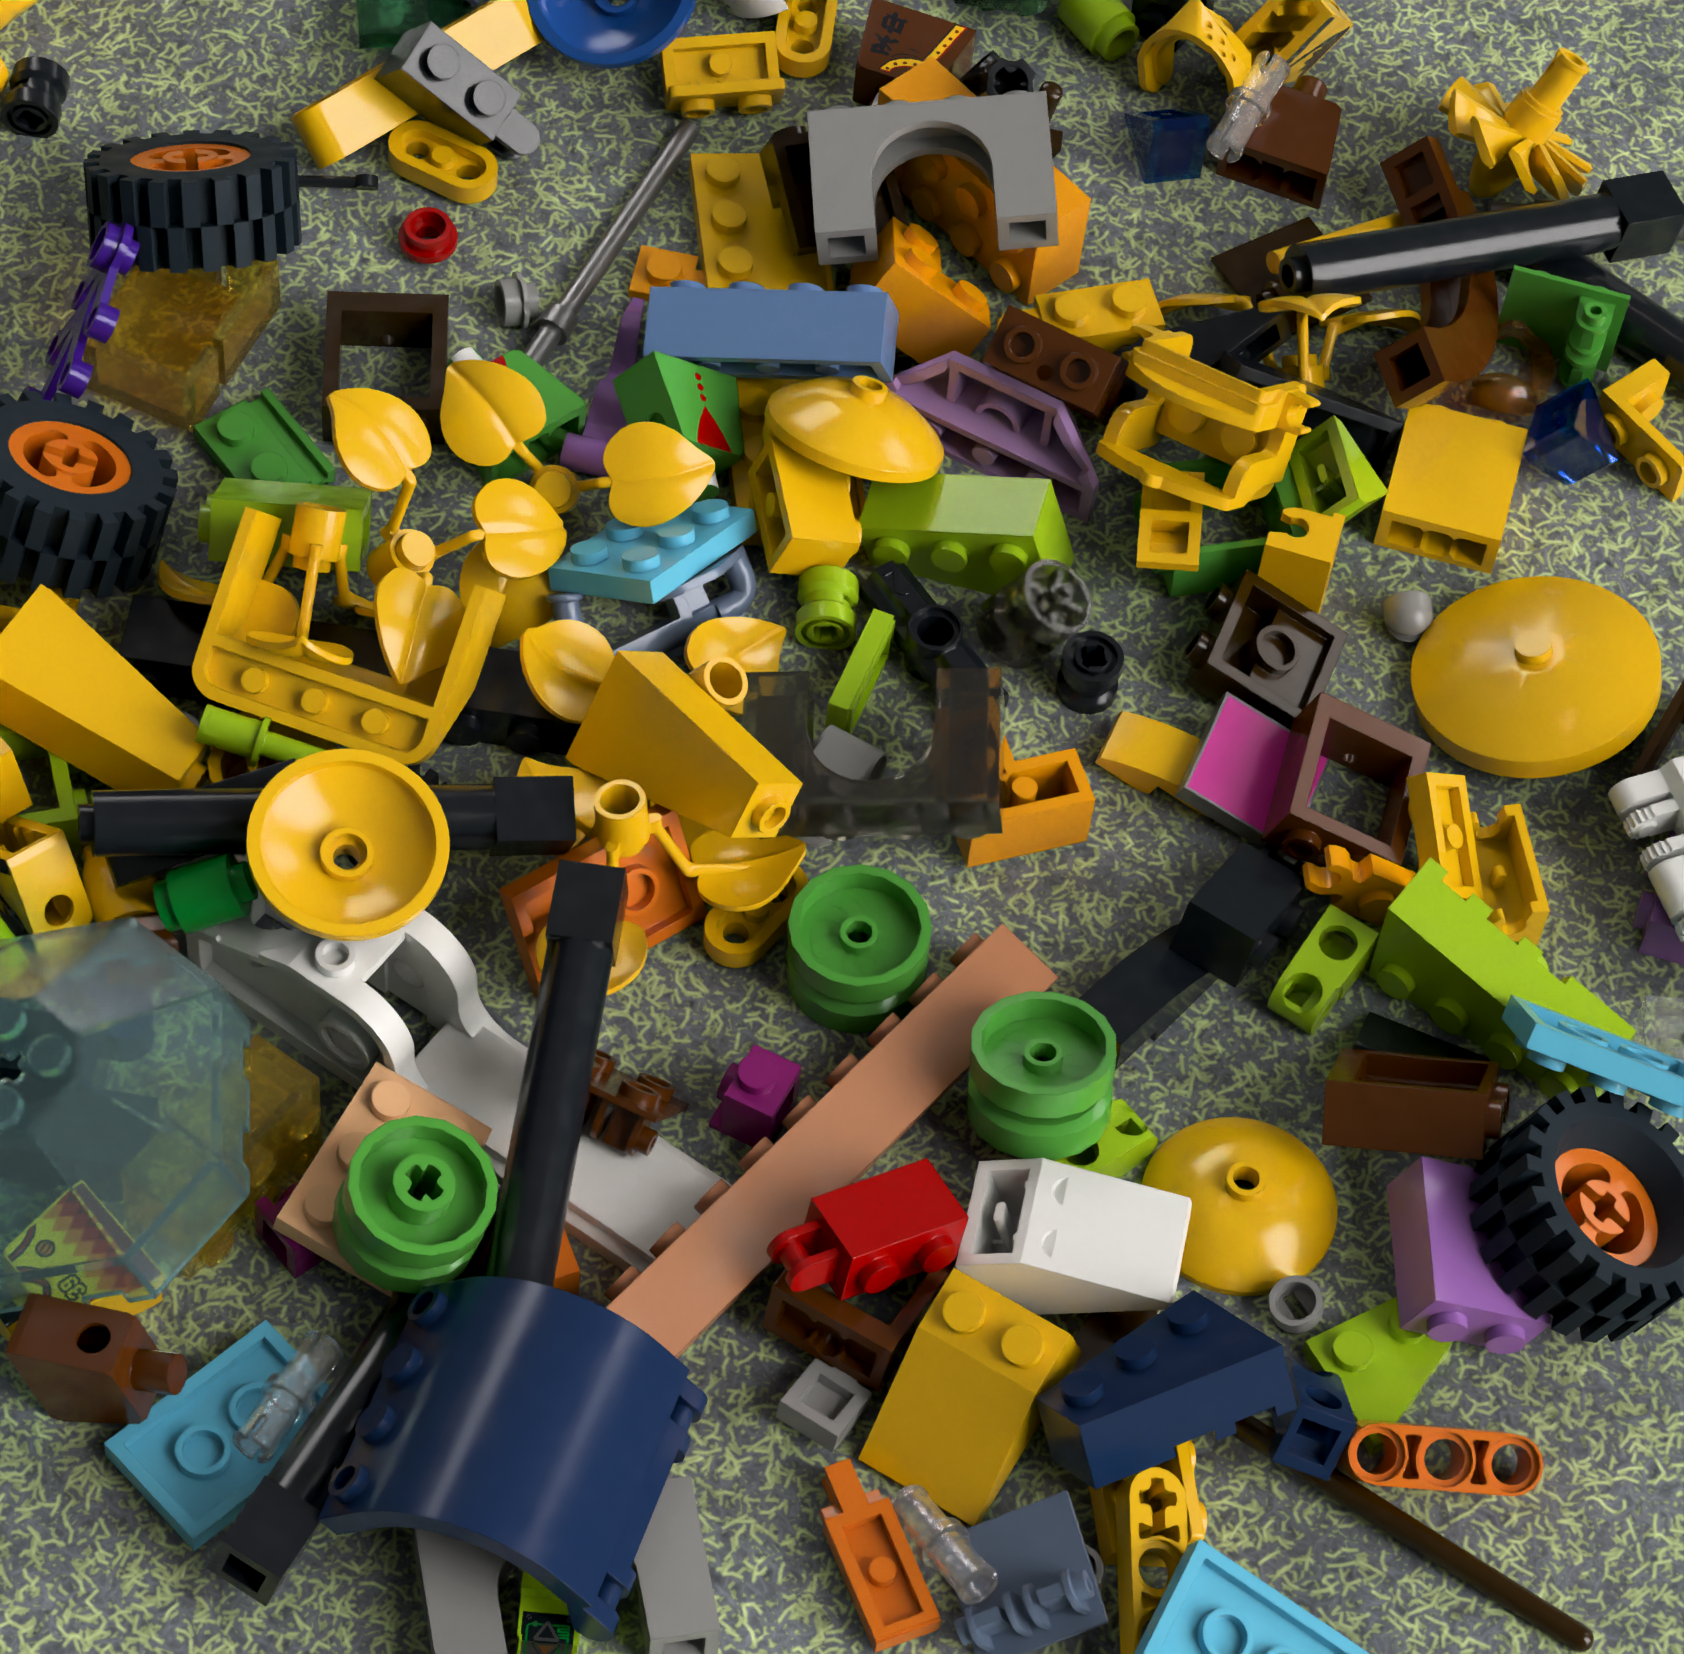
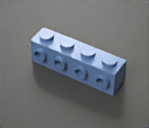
M676 280L670 283V287H650L643 357H646L653 351H657L735 376L736 378L807 380L826 376L853 378L861 375L875 378L881 382H893L899 311L888 292H883L882 289L867 284L850 285L847 287V291H824L823 288L814 284L793 283L788 285L787 290L765 289L757 283L746 281L732 282L728 288H706L705 285L696 281Z

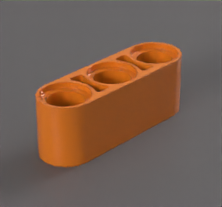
M1376 1420L1356 1421L1357 1425L1337 1462L1339 1470L1350 1478L1376 1486L1501 1496L1524 1495L1534 1489L1541 1479L1544 1468L1540 1450L1534 1442L1525 1436L1498 1430ZM1376 1434L1384 1445V1456L1376 1468L1371 1471H1365L1357 1460L1358 1445L1364 1437ZM1442 1439L1450 1449V1464L1445 1472L1438 1476H1432L1425 1467L1424 1456L1431 1443ZM1509 1445L1517 1455L1518 1464L1514 1474L1509 1479L1500 1482L1492 1471V1459L1499 1448Z

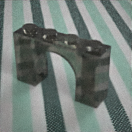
M1001 667L937 669L935 732L929 748L920 760L904 772L886 779L871 781L855 780L841 776L824 766L813 753L814 700L809 671L745 672L748 679V691L743 699L742 727L803 783L791 806L789 818L779 829L776 837L786 835L791 837H824L833 841H845L855 836L887 835L898 840H910L920 835L952 834L958 838L974 839L985 834H1003L1005 700Z

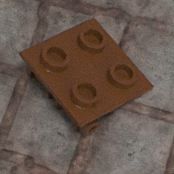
M596 1049L583 1126L590 1117L597 1099H603L592 1123L590 1137L598 1139L602 1135L617 1106L602 1142L630 1156H634L636 1152L648 1156L659 1135V1132L649 1128L651 1123H656L684 1112L689 1104L673 1097L676 1088L670 1083L646 1073H639L637 1079L614 1068L617 1063L616 1058L602 1050Z

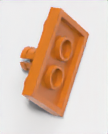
M659 804L648 808V814L656 812L661 815L662 826L687 860L692 862L677 813ZM653 833L650 834L648 842L638 854L627 858H619V868H626L629 892L624 921L636 923L643 928L646 934L648 949L707 916L704 901L698 894L697 878L686 877L682 874ZM598 836L563 855L557 856L549 863L499 889L531 991L536 998L542 975L536 960V943L542 929L548 922L559 859L606 866V851L599 843Z

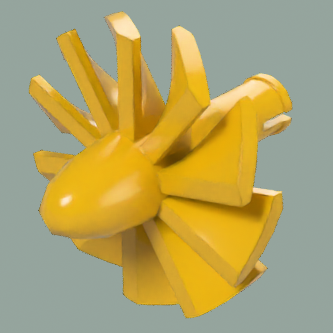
M1560 47L1556 52V56L1535 85L1521 89L1511 103H1504L1494 84L1483 82L1472 85L1463 76L1459 77L1441 99L1438 110L1448 115L1449 131L1455 137L1476 143L1478 151L1474 156L1469 176V190L1475 197H1494L1511 186L1517 178H1519L1525 191L1535 195L1538 190L1532 179L1533 177L1557 200L1570 198L1569 193L1577 197L1586 187L1589 180L1581 173H1590L1593 169L1591 164L1561 146L1560 144L1571 145L1573 140L1566 134L1554 131L1562 121L1563 111L1561 106L1583 76L1590 70L1588 64L1577 54Z

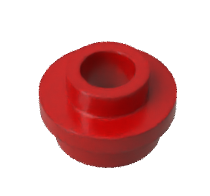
M423 207L412 211L406 217L399 228L398 243L403 254L409 259L419 263L433 264L446 260L454 253L458 243V233L455 225L446 213L437 208ZM423 237H433V238H435V239H422V238H423Z

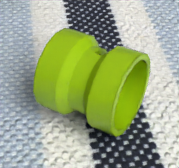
M822 565L805 570L799 576L797 600L802 607L796 612L795 636L801 644L808 648L842 650L855 641L857 616L853 609L857 606L859 597V581L856 575L838 566Z

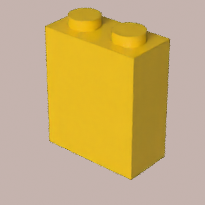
M1426 403L1422 406L1408 409L1387 489L1389 493L1385 496L1373 544L1491 574L1501 544L1528 429L1509 425L1501 420L1486 419L1450 410L1442 405Z

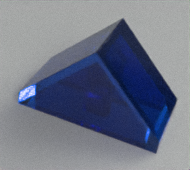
M1181 107L1124 113L1144 184L1200 178L1210 130L1209 115Z
M1588 378L1536 406L1522 453L1529 464L1564 485L1573 484L1619 460L1595 389Z

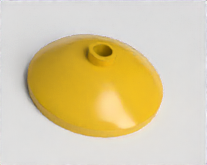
M861 375L853 378L826 376L796 381L772 393L765 409L766 424L784 444L818 464L851 476L887 483L920 482L933 477L939 471L944 458L943 445L930 423L908 401L889 390L883 382L872 377Z
M362 749L325 750L305 756L285 767L271 779L260 793L250 814L247 827L246 854L252 879L266 903L280 917L294 927L308 934L336 941L374 939L390 934L409 924L429 906L436 896L446 874L449 859L450 838L447 820L437 797L430 787L416 773L402 763L388 756ZM348 854L353 856L358 864L351 869H342L335 864L334 859L339 855Z
M1219 1117L1187 1126L1173 1134L1157 1149L1150 1159L1141 1185L1186 1196L1191 1199L1192 1209L1179 1275L1202 1288L1217 1293L1233 1296L1270 1294L1273 1286L1285 1277L1293 1275L1306 1277L1319 1265L1326 1255L1336 1230L1338 1218L1336 1193L1331 1178L1322 1162L1312 1150L1295 1136L1263 1121L1242 1117ZM1245 1180L1252 1183L1255 1188L1244 1190L1239 1188L1234 1181Z

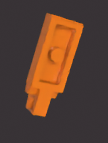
M850 1458L824 1467L825 1479L822 1480V1485L831 1505L820 1509L819 1514L823 1523L822 1530L874 1653L939 1630L941 1625L939 1612L889 1496L883 1498L879 1489L865 1493Z

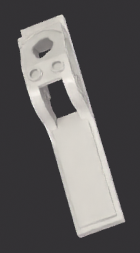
M234 854L238 863L247 861L240 855ZM345 865L340 866L342 869H351ZM258 891V899L250 901L251 911L249 916L191 934H186L182 929L172 932L178 941L183 971L355 1089L358 1090L377 1061L492 1128L483 1149L491 1159L498 1184L502 1185L528 1048L507 1034L489 1015L478 994L477 973L470 956L457 938L435 917L424 910L409 924L390 934L363 941H336L320 938L294 927L280 917L266 903ZM266 913L290 930L284 928L266 930L255 926V923ZM366 981L384 993L389 990L425 1014L427 1022L439 1029V1032L416 1057L413 1039L407 1026L394 1008L377 991L365 983ZM598 1098L590 1117L581 1131L564 1229L567 1233L623 1271H626L633 1265L642 1273L656 1259L649 1251L655 1242L676 1222H679L685 1229L692 1225L701 1216L694 1209V1206L723 1178L660 1136H658L648 1156L636 1152L634 1156H630L602 1142L616 1107L602 1135L598 1139L590 1137L592 1123L603 1100ZM724 1180L730 1187L732 1186V1184Z

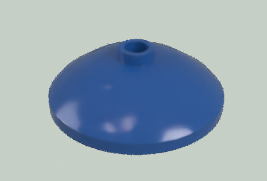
M527 0L539 32L558 53L584 66L612 69L641 63L669 46L689 21L696 0H628L621 6L612 5V0Z

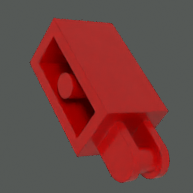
M928 1158L811 1198L804 1224L778 1234L769 1243L766 1252L773 1263L783 1264L787 1270L785 1281L792 1291L802 1292L828 1282L838 1299L842 1301L864 1292L869 1294L881 1292L895 1281L922 1271L933 1273L943 1269L953 1260H956L969 1217Z

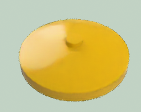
M1532 576L1505 580L1490 584L1463 596L1442 611L1433 620V623L1427 627L1416 646L1412 658L1411 688L1413 702L1418 719L1427 735L1445 753L1465 765L1486 773L1512 778L1534 779L1567 775L1587 769L1611 758L1628 746L1645 729L1658 706L1661 695L1662 669L1660 649L1652 628L1641 613L1625 599L1603 587L1586 581L1556 576Z

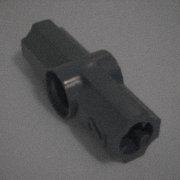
M992 50L968 70L959 81L977 97L1003 95L1013 90L1034 92L1033 79L1036 73L1023 58L1017 61H1008L1002 57L1000 58Z
M891 560L875 568L870 577L860 584L859 598L871 613L873 609H877L894 615L896 622L893 641L904 653V665L908 673L915 679L927 683L954 718L995 710L998 714L1007 706L1008 692L964 639L963 622L960 616L951 608L937 605L905 563L897 564Z

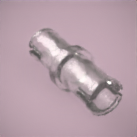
M1268 51L1260 52L1256 56L1254 64L1241 86L1235 87L1230 91L1225 101L1227 110L1214 132L1206 141L1208 150L1218 159L1223 160L1230 147L1232 150L1227 156V162H1237L1241 158L1242 152L1255 129L1263 126L1269 119L1272 112L1270 104L1282 83L1288 78L1291 70L1289 64L1281 56L1274 53L1269 65L1266 67L1265 64L1270 57V53Z
M309 1330L281 1372L272 1373L261 1387L263 1397L241 1428L233 1435L234 1445L247 1458L252 1460L256 1455L255 1453L261 1448L262 1450L257 1456L258 1463H269L296 1421L305 1420L315 1408V1394L334 1367L344 1357L341 1346L329 1335L324 1334L316 1347L315 1343L320 1337L319 1331Z
M910 1485L898 1491L891 1499V1503L903 1531L916 1545L915 1552L921 1563L929 1570L938 1571L956 1591L958 1598L963 1603L973 1605L988 1598L998 1584V1579L995 1576L998 1574L969 1543L970 1535L965 1526L956 1518L947 1517L922 1486Z

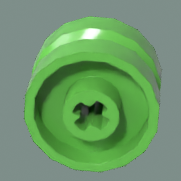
M858 864L834 867L810 879L794 898L787 925L788 947L785 958V973L789 994L805 1015L826 1028L858 1034L873 1032L893 1012L903 1020L912 1011L914 1006L908 999L926 981L929 961L928 952L932 933L927 904L914 886L890 870Z
M1028 991L1004 997L982 1011L971 1030L970 1071L967 1089V1117L977 1135L998 1151L1022 1159L1045 1158L1052 1161L1080 1154L1099 1141L1111 1118L1112 1082L1115 1077L1117 1056L1116 1034L1106 1017L1085 1001L1058 992Z
M415 1115L387 1121L364 1137L350 1160L345 1178L336 1195L332 1229L340 1253L358 1275L385 1290L415 1294L419 1293L422 1287L452 1281L465 1271L496 1211L498 1181L491 1159L471 1134L446 1120Z

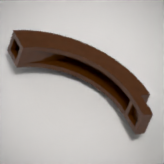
M1427 135L1380 162L1404 226L1477 214L1470 193L1458 189L1438 138ZM1494 271L1420 284L1421 318L1419 328L1374 353L1395 408L1411 409L1422 406L1475 377L1487 366L1495 350L1499 322L1498 294Z

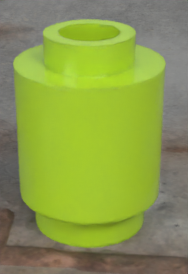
M1060 0L1057 10L1059 19L1091 54L1095 56L1101 55L1105 60L1112 61L1127 53L1137 41L1139 28L1135 25V16L1121 0Z

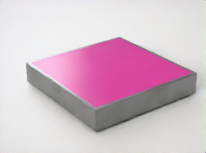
M1226 692L1217 701L1175 796L1262 849L1267 844L1261 839L1290 730L1229 692ZM1322 755L1319 757L1307 803L1309 808L1330 763V759ZM1277 849L1276 854L1283 858L1287 856L1283 850Z

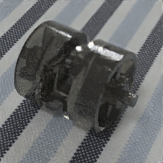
M1052 559L1037 561L1010 583L983 601L976 615L978 636L988 653L1001 664L1015 669L1030 667L1088 624L1092 613L1091 597L1081 577L1068 565Z

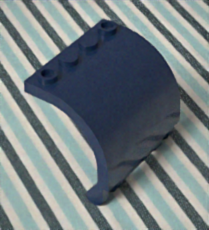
M496 1276L467 1277L422 1287L408 1307V1320L395 1348L389 1353L382 1365V1377L372 1400L356 1422V1435L342 1466L337 1469L329 1482V1495L317 1520L336 1535L383 1527H404L431 1531L476 1545L518 1566L566 1603L572 1626L579 1634L594 1641L606 1642L611 1640L619 1621V1615L615 1611L620 1599H625L629 1596L636 1579V1573L631 1566L673 1463L682 1462L691 1443V1437L687 1432L691 1423L698 1422L701 1419L708 1401L706 1394L687 1378L689 1369L648 1333L620 1315L583 1297L536 1282Z

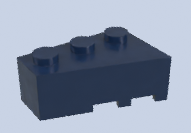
M1194 1290L1173 1302L1168 1308L1035 1397L1052 1460L1095 1490L1176 1458L1174 1446L1209 1432L1213 1433L1217 1441L1237 1433L1235 1422L1269 1408H1273L1277 1417L1297 1409L1283 1345Z

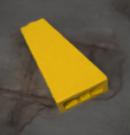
M40 584L0 634V724L115 790L197 789L202 787L208 774V768L201 763L208 745L195 742L198 727L56 593Z
M617 651L565 757L572 765L609 782L619 779L633 781L644 789L646 799L730 838L776 837L779 829L789 818L791 806L803 785L794 774L663 652Z

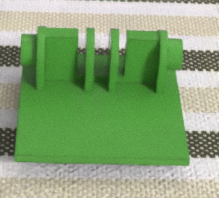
M1514 265L1499 316L1496 342L1561 359L1557 374L1559 382L1571 391L1585 390L1591 385L1596 369L1607 372L1631 295L1551 275L1545 271Z

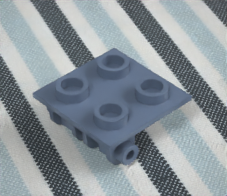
M1067 1490L940 1539L963 1614L962 1617L955 1619V1629L964 1646L972 1644L974 1654H1028L1109 1623Z

